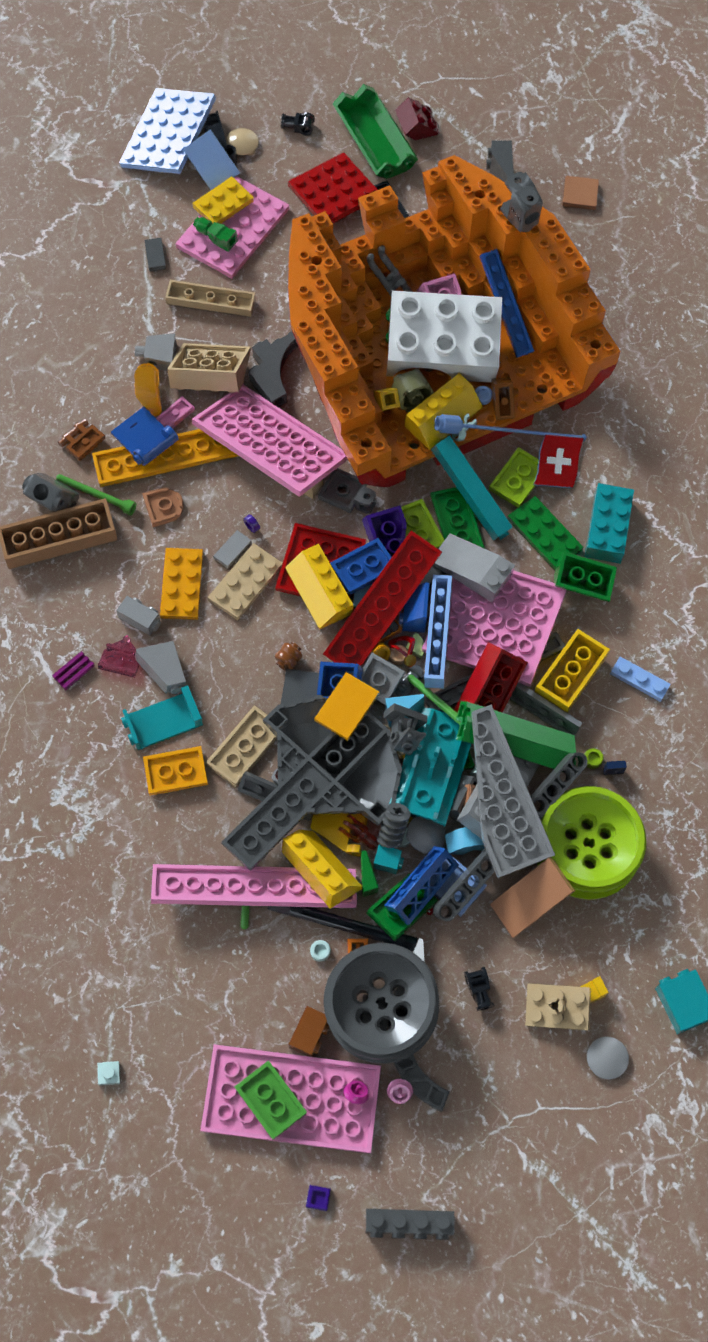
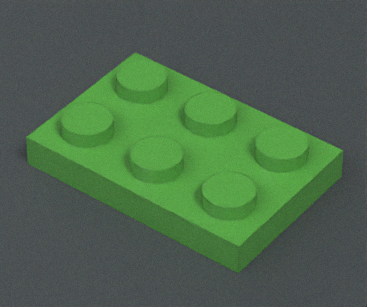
M269 1060L234 1086L272 1140L307 1114V1111Z

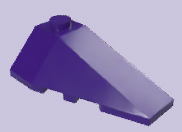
M401 505L367 515L362 519L369 542L379 538L392 557L406 538V520Z

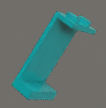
M188 685L181 687L182 694L130 714L127 713L126 709L122 710L124 717L121 720L125 729L129 727L131 734H128L131 745H136L137 750H141L203 726L201 715Z

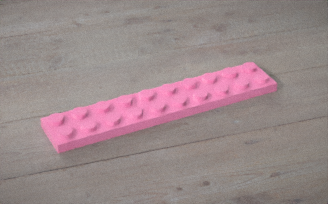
M153 864L151 904L328 907L295 867H254L249 871L245 866ZM348 869L356 879V869ZM357 893L333 908H356Z

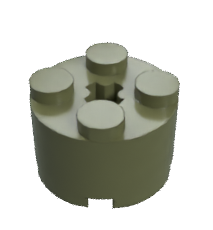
M417 368L403 375L398 374L393 379L394 383L391 388H397L400 408L408 413L433 394V389L423 373Z

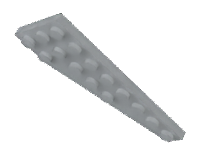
M489 705L475 710L471 714L482 842L497 878H500L552 857L555 853L493 707Z

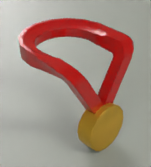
M400 636L388 642L390 648L398 650L405 656L404 664L406 666L412 667L416 664V657L412 655L415 644L413 637ZM399 641L410 642L408 654L393 644Z

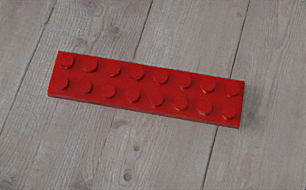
M411 530L323 655L332 662L353 663L362 666L440 557L442 551Z

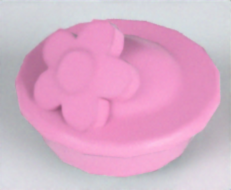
M395 1079L387 1087V1095L395 1103L403 1104L412 1097L413 1087L407 1080Z

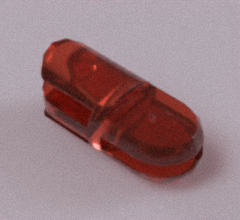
M349 813L346 817L360 828L358 829L344 820L342 824L355 834L352 835L342 827H339L338 830L355 843L361 842L369 849H376L364 837L366 836L379 845L377 837L368 832V827Z

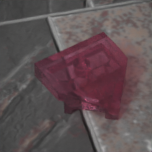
M128 635L116 643L106 644V649L103 651L98 663V669L135 678L139 663L135 659L136 649Z

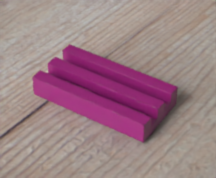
M81 651L52 676L66 691L95 665ZM85 663H87V665H86L84 668H82V669H81L78 673H76L71 679H69L66 683H64V681H65L68 677H70L71 675H73L75 672H77V670H78L80 667H82Z

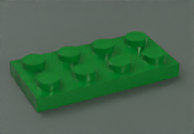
M536 496L507 516L508 521L554 570L556 569L557 560L563 551L574 555L583 551L584 547Z

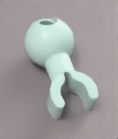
M469 414L465 415L463 424H477L476 419H474L473 422L467 423V420L470 418ZM463 428L458 434H452L453 439L458 442L463 441L469 428Z

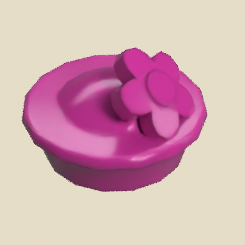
M352 1081L344 1087V1096L352 1104L366 1103L369 1099L368 1087L361 1081Z

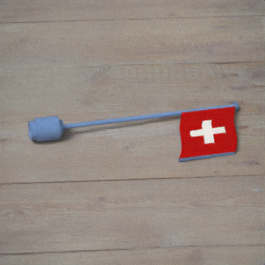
M446 414L436 416L434 422L436 431L448 434H458L463 428L544 435L539 451L537 475L533 485L573 488L575 484L579 453L583 441L587 438L585 434L581 436L463 424L460 416Z

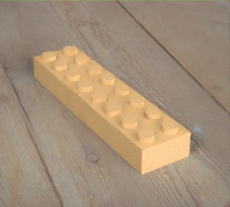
M175 280L169 281L165 297L166 304L249 317H252L256 300L255 292Z

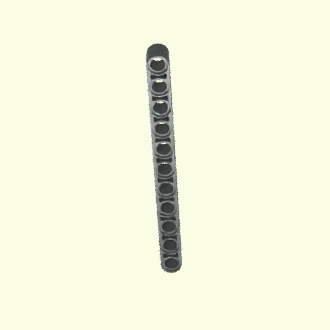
M576 752L566 755L530 796L533 804L536 801L540 803V809L537 811L540 819L545 815L549 806L559 799L586 768L588 760L583 753ZM574 757L578 758L579 763L577 766L573 764ZM562 771L566 774V779L564 781L560 779V773ZM549 786L553 788V794L551 796L547 794V788ZM486 849L478 855L435 904L433 913L437 919L443 921L454 919L495 872ZM484 860L488 863V868L485 871L481 868ZM470 876L475 878V883L472 886L468 884ZM457 891H460L462 894L459 901H456L454 898ZM447 906L448 914L443 917L441 909Z

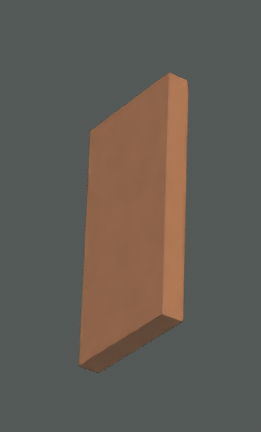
M549 857L490 905L512 938H514L575 892V890L552 857Z

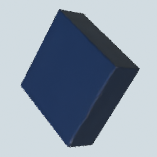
M626 761L606 762L603 768L604 775L624 774L627 768Z

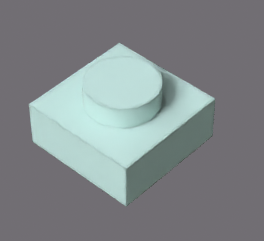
M119 1061L97 1063L99 1086L120 1084Z

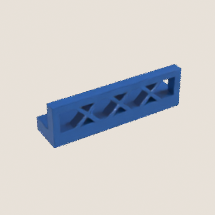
M434 846L384 906L388 911L397 913L405 924L410 925L459 864L446 848ZM447 859L451 865L446 871H442V863ZM433 874H437V882L430 886V877ZM420 889H424L423 899L417 901V893ZM408 904H412L411 913L406 916L403 909Z

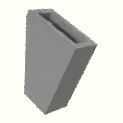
M174 641L136 649V661L166 694L181 692V687L185 686L186 680Z

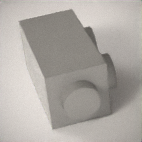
M126 596L116 610L119 619L149 636L153 631H157L161 624L158 611L151 606L146 607L135 597L132 599Z

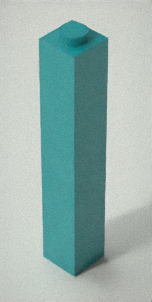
M451 436L436 444L431 451L492 540L494 541L498 537L502 540L508 536V530L512 528V525Z

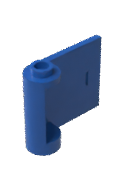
M142 407L111 431V434L133 455L135 462L143 466L147 465L179 440L172 427L169 425L164 427L145 407Z

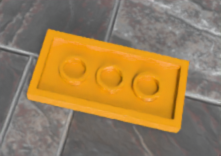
M165 549L160 619L198 620L203 549Z

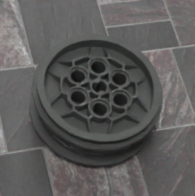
M373 943L351 951L334 967L325 986L323 1002L328 1025L338 1043L350 1054L361 1060L377 1064L394 1063L404 1060L418 1052L427 1043L436 1027L439 1016V994L434 976L420 957L402 946L389 943ZM376 980H383L385 982L384 987L381 989L375 988L373 984ZM397 987H402L405 992L402 996H395L393 990ZM366 993L369 997L367 1001L359 1002L357 1000L358 995ZM385 1001L387 1008L379 1009L378 1002ZM399 1008H405L408 1014L401 1018L396 1015V1012ZM363 1014H370L372 1016L369 1023H362L360 1021ZM382 1022H390L392 1024L391 1028L388 1031L381 1030L380 1025Z

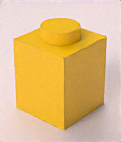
M390 387L373 391L374 398L381 410L400 407L397 388Z

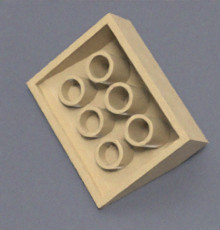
M183 343L167 369L170 388L178 390L194 389L195 391L211 390L212 392L228 391L229 393L239 392L244 382L251 347Z

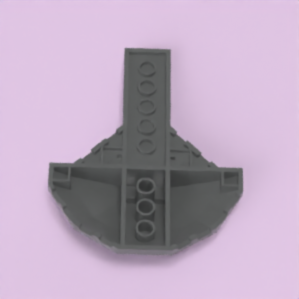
M315 695L313 698L305 700H295V702L285 705L279 704L263 719V723L277 737L278 786L221 842L249 871L306 815L360 813L377 826L383 822L382 820L385 818L384 813L387 810L390 799H392L391 803L396 801L402 767L397 751L393 749L390 742L391 731L369 711H367L348 741L314 721V718L328 699L322 695Z

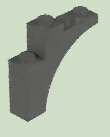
M292 331L286 336L276 339L271 344L266 339L252 347L253 358L258 365L253 366L249 370V381L263 398L277 407L287 403V392L282 385L280 377L286 359L298 347Z

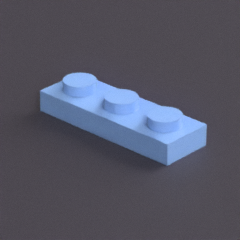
M619 657L610 675L660 702L671 685L622 657Z

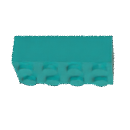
M602 483L597 484L584 557L621 564L625 553L634 489Z

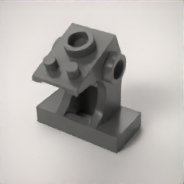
M394 703L384 711L383 717L386 720L392 721L390 742L394 750L411 755L413 751L417 750L419 743L426 735V733H421L417 730L427 723V715Z

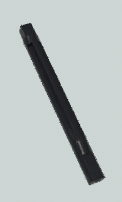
M268 906V910L305 919L380 942L402 946L413 952L418 940L416 937L403 934L394 941L380 927L311 907Z

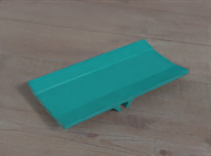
M422 707L420 713L427 715V723L417 731L426 733V735L419 743L417 750L413 751L411 755H405L395 803L406 806L410 814L446 826L471 743L456 740L460 725L445 712Z

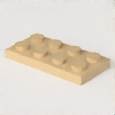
M253 543L208 596V601L238 621L280 571L283 563Z

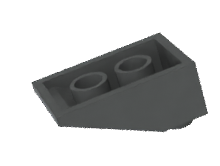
M492 141L491 148H488L487 151L489 159H486V170H489L490 174L505 182L508 176L514 174L512 141Z

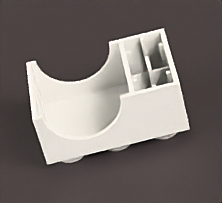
M392 291L387 376L394 377L397 372L404 369L429 368L445 372L451 379L460 373L467 381L491 383V379H496L499 369L502 297Z

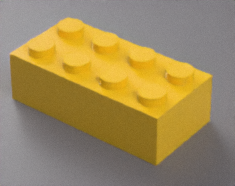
M577 629L537 684L534 692L568 713L606 660L610 649Z

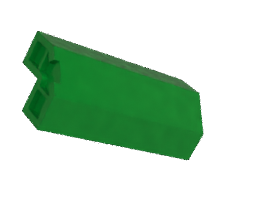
M363 84L353 96L342 92L332 103L376 176L389 179L407 172L414 166L418 157L373 87Z
M461 701L456 721L461 722L456 740L474 744L471 713L483 708V706ZM494 710L513 757L555 769L566 755L576 753L575 735ZM576 757L573 759L574 766H576Z

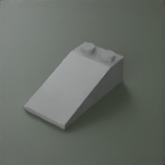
M451 533L439 547L442 554L434 564V566L451 575L454 579L490 602L494 601L515 568L514 564L500 555Z

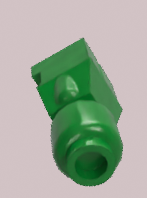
M197 217L194 220L193 226L196 227V230L203 235H208V238L223 250L229 252L238 242L237 231L233 228L230 229L224 224L213 223L205 217Z

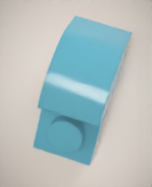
M466 827L445 835L447 850L450 854L464 855L473 850L483 851L485 849L482 839Z

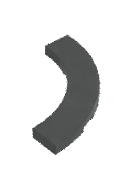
M399 1008L396 1012V1015L401 1018L408 1014L405 1008ZM388 1022V1030L392 1025L390 1022ZM414 1054L404 1060L394 1062L401 1079L407 1080L412 1085L413 1094L430 1107L442 1112L450 1091L440 1087L424 1074Z

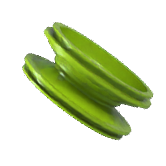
M581 786L569 789L554 804L549 806L545 815L540 819L555 853L552 859L575 890L569 896L587 900L611 896L623 889L631 881L642 864L646 852V833L643 822L634 807L622 796L611 790L596 786ZM587 823L590 825L591 829L586 830L582 827L581 824ZM600 833H606L609 836V838L603 839L600 836ZM565 834H573L574 839L570 840L566 838ZM583 843H585L586 845L590 844L592 848H590L589 846L585 847ZM572 852L575 854L576 858L570 859L567 857L566 853ZM601 852H608L610 858H604ZM542 860V861H540V862H537V865L539 866V865H540L541 863H543L545 860ZM585 862H591L594 868H587Z

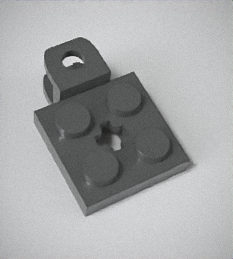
M339 468L330 474L318 494L319 500L349 513L355 507L356 510L369 514L376 505L375 491L368 488L367 484L362 485L357 476ZM345 487L346 492L340 493L338 489H343Z

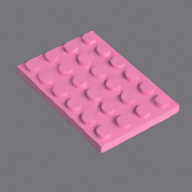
M238 176L234 177V179L254 197V202L222 223L226 227L237 231L238 242L232 249L227 252L216 246L208 238V235L206 236L198 232L193 223L175 243L177 249L233 279L290 209L289 204Z

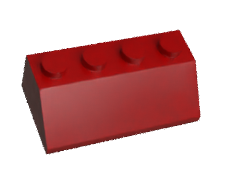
M488 642L454 710L458 713L461 701H466L483 707L492 705L493 710L503 713L528 662Z

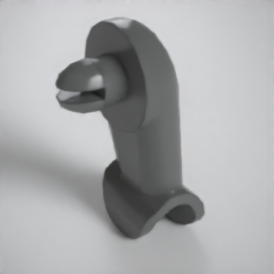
M414 665L409 668V672L402 678L395 690V694L398 697L409 696L415 686L407 679L409 675H414L418 680L424 678V672L420 666Z

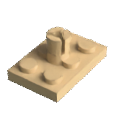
M528 983L525 1026L589 1031L591 988Z

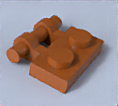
M83 419L80 423L77 422L74 428L69 433L66 432L62 435V439L58 441L61 447L69 444L66 447L67 451L78 461H81L105 439V435L93 424L85 428L89 425L86 419Z

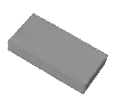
M237 530L213 557L229 569L250 546L252 541Z

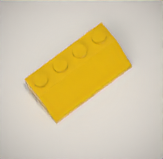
M459 373L406 414L405 427L431 450L436 444L450 435L435 430L434 422L436 416L441 414L460 416L464 423L466 414H469L471 418L483 406L472 384Z
M319 544L302 551L285 567L319 630L352 614L353 603Z
M298 829L283 838L282 854L330 909L363 888L314 831Z

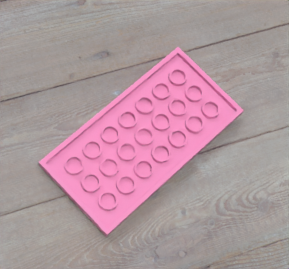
M243 384L239 392L228 393L192 418L194 426L299 497L348 460L341 448Z
M214 1045L200 1131L371 1154L381 1066ZM268 1060L307 1111L306 1115L274 1140H272L234 1088V1086ZM352 1081H361L368 1087L369 1099L363 1104H352L344 1096V1087Z

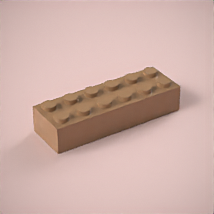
M106 498L0 526V543L9 569L118 540Z

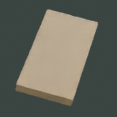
M255 705L205 762L208 768L235 788L240 784L243 773L245 771L250 772L277 740V737L263 723V719L267 714Z

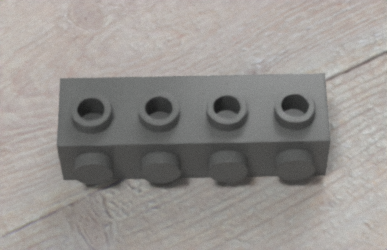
M366 1209L365 1233H370L371 1238H383V1234H392V1238L404 1239L405 1235H414V1239H427V1235H434L436 1240H449V1236L454 1235V1211Z

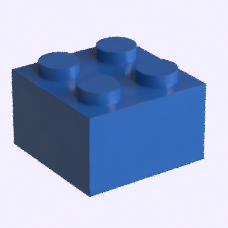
M320 661L317 695L329 698L346 672L362 681L363 668L359 664Z

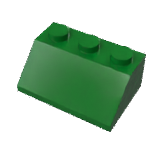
M563 551L556 564L554 573L555 587L610 602L617 567Z

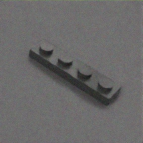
M520 682L517 683L510 697L512 701L559 731L576 736L583 724Z
M245 771L238 791L263 801L278 785ZM313 814L306 815L303 819L310 821Z

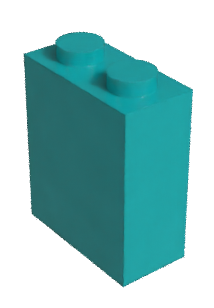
M689 969L682 970L677 973L678 977L673 979L670 976L663 978L655 988L677 1035L708 1022V993L696 969L689 971Z

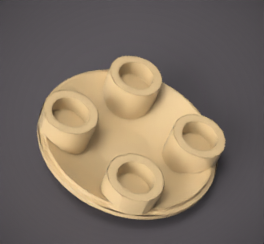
M245 128L235 129L226 137L227 145L235 146L237 155L251 156L255 154L259 141L253 131Z

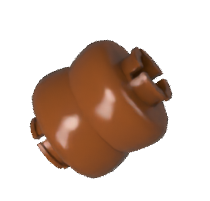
M291 642V644L284 643L275 654L276 664L283 670H286V668L294 669L297 662L302 659L301 648L294 642Z

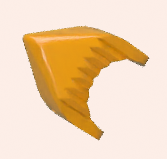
M144 363L139 365L134 373L135 396L153 416H159L162 413L159 370L153 364Z

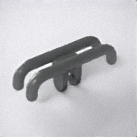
M379 246L378 255L390 271L387 277L384 276L375 263L374 255L369 254L367 256L369 267L391 297L392 291L399 287L403 291L413 292L386 255L385 246Z

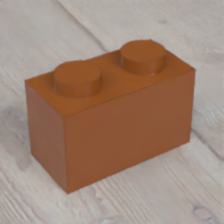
M306 1006L289 1042V1048L308 1057H312L314 1053L318 1054L322 1046L320 1039L323 1034L327 1035L330 1029L325 1014Z

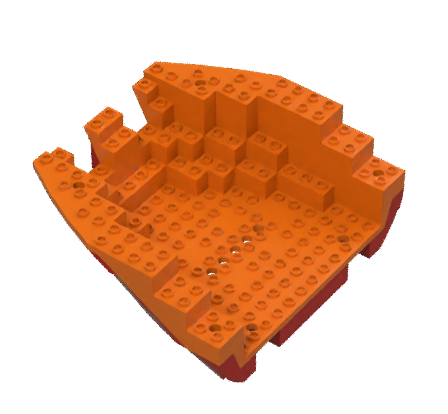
M456 155L440 160L437 167L422 172L428 203L427 210L404 218L398 209V197L390 185L359 197L358 201L365 235L343 244H339L334 236L333 223L326 211L312 217L307 213L292 219L288 271L291 329L300 352L311 372L320 399L330 419L335 437L362 485L391 487L405 480L406 469L433 458L437 466L441 465L433 452L405 427V419L408 412L400 407L381 410L374 398L373 391L392 387L393 379L396 375H403L416 369H404L397 372L394 377L387 376L388 343L386 342V334L389 331L390 322L386 319V312L391 308V296L367 263V256L373 254L374 261L384 276L387 277L390 274V271L378 255L379 246H385L386 255L413 292H417V289L425 282L455 274L461 289V295L494 297L479 256L495 249L499 252L534 352L516 358L501 317L500 359L496 379L509 377L513 382L515 418L496 420L493 399H491L488 404L482 405L483 408L468 419L467 423L473 422L476 419V425L523 429L532 425L534 413L557 403L562 411L576 406L597 389L605 379L610 377L617 365L621 352L602 324L606 310L588 284L591 269L555 215L542 207L538 225L534 226L529 232L518 231L500 210L502 204L510 200L512 196L505 182ZM399 287L395 291H403V289ZM417 368L423 373L433 389V393L451 380V377L445 372L435 369L432 372H428L424 368ZM468 381L472 384L474 390L479 386H487L492 390L491 383ZM543 388L546 392L539 393L537 389ZM469 428L463 441L458 442L454 439L453 441L464 455L514 432ZM412 443H416L419 445V447L417 449H412L409 445Z

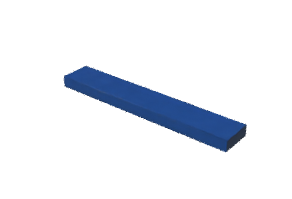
M495 249L481 254L479 257L494 297H502L501 317L516 358L533 353L534 348L498 250Z

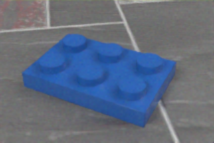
M376 538L332 561L330 564L347 593L351 595L374 583L392 557L379 538Z

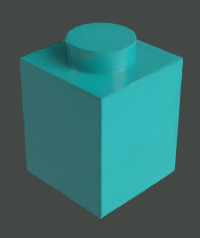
M379 844L373 869L396 875L398 869L402 870L405 859L401 857L402 850L386 848Z

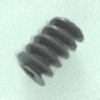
M390 803L387 805V810L384 813L385 818L382 820L383 823L381 824L377 842L386 848H397L403 842L411 814L406 806L399 803Z

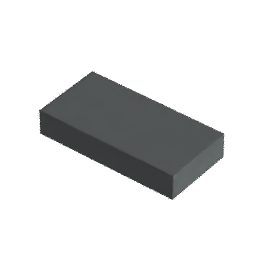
M162 239L144 240L149 271L166 269Z

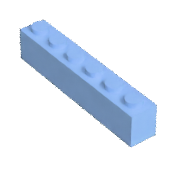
M433 575L424 674L425 688L444 689L452 594L451 575Z

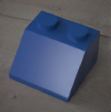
M429 583L420 584L405 604L404 613H400L399 624H403L402 631L425 633Z

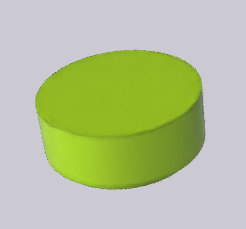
M592 748L584 754L588 760V768L597 769L601 766L604 757L600 750Z

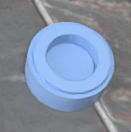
M479 386L475 389L482 405H486L491 401L492 390L489 387Z

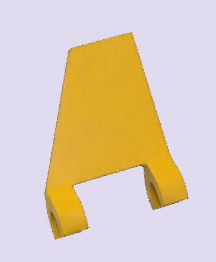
M346 813L313 814L311 823L313 831L346 854L361 857V845H348L352 824L366 827V817L361 814Z

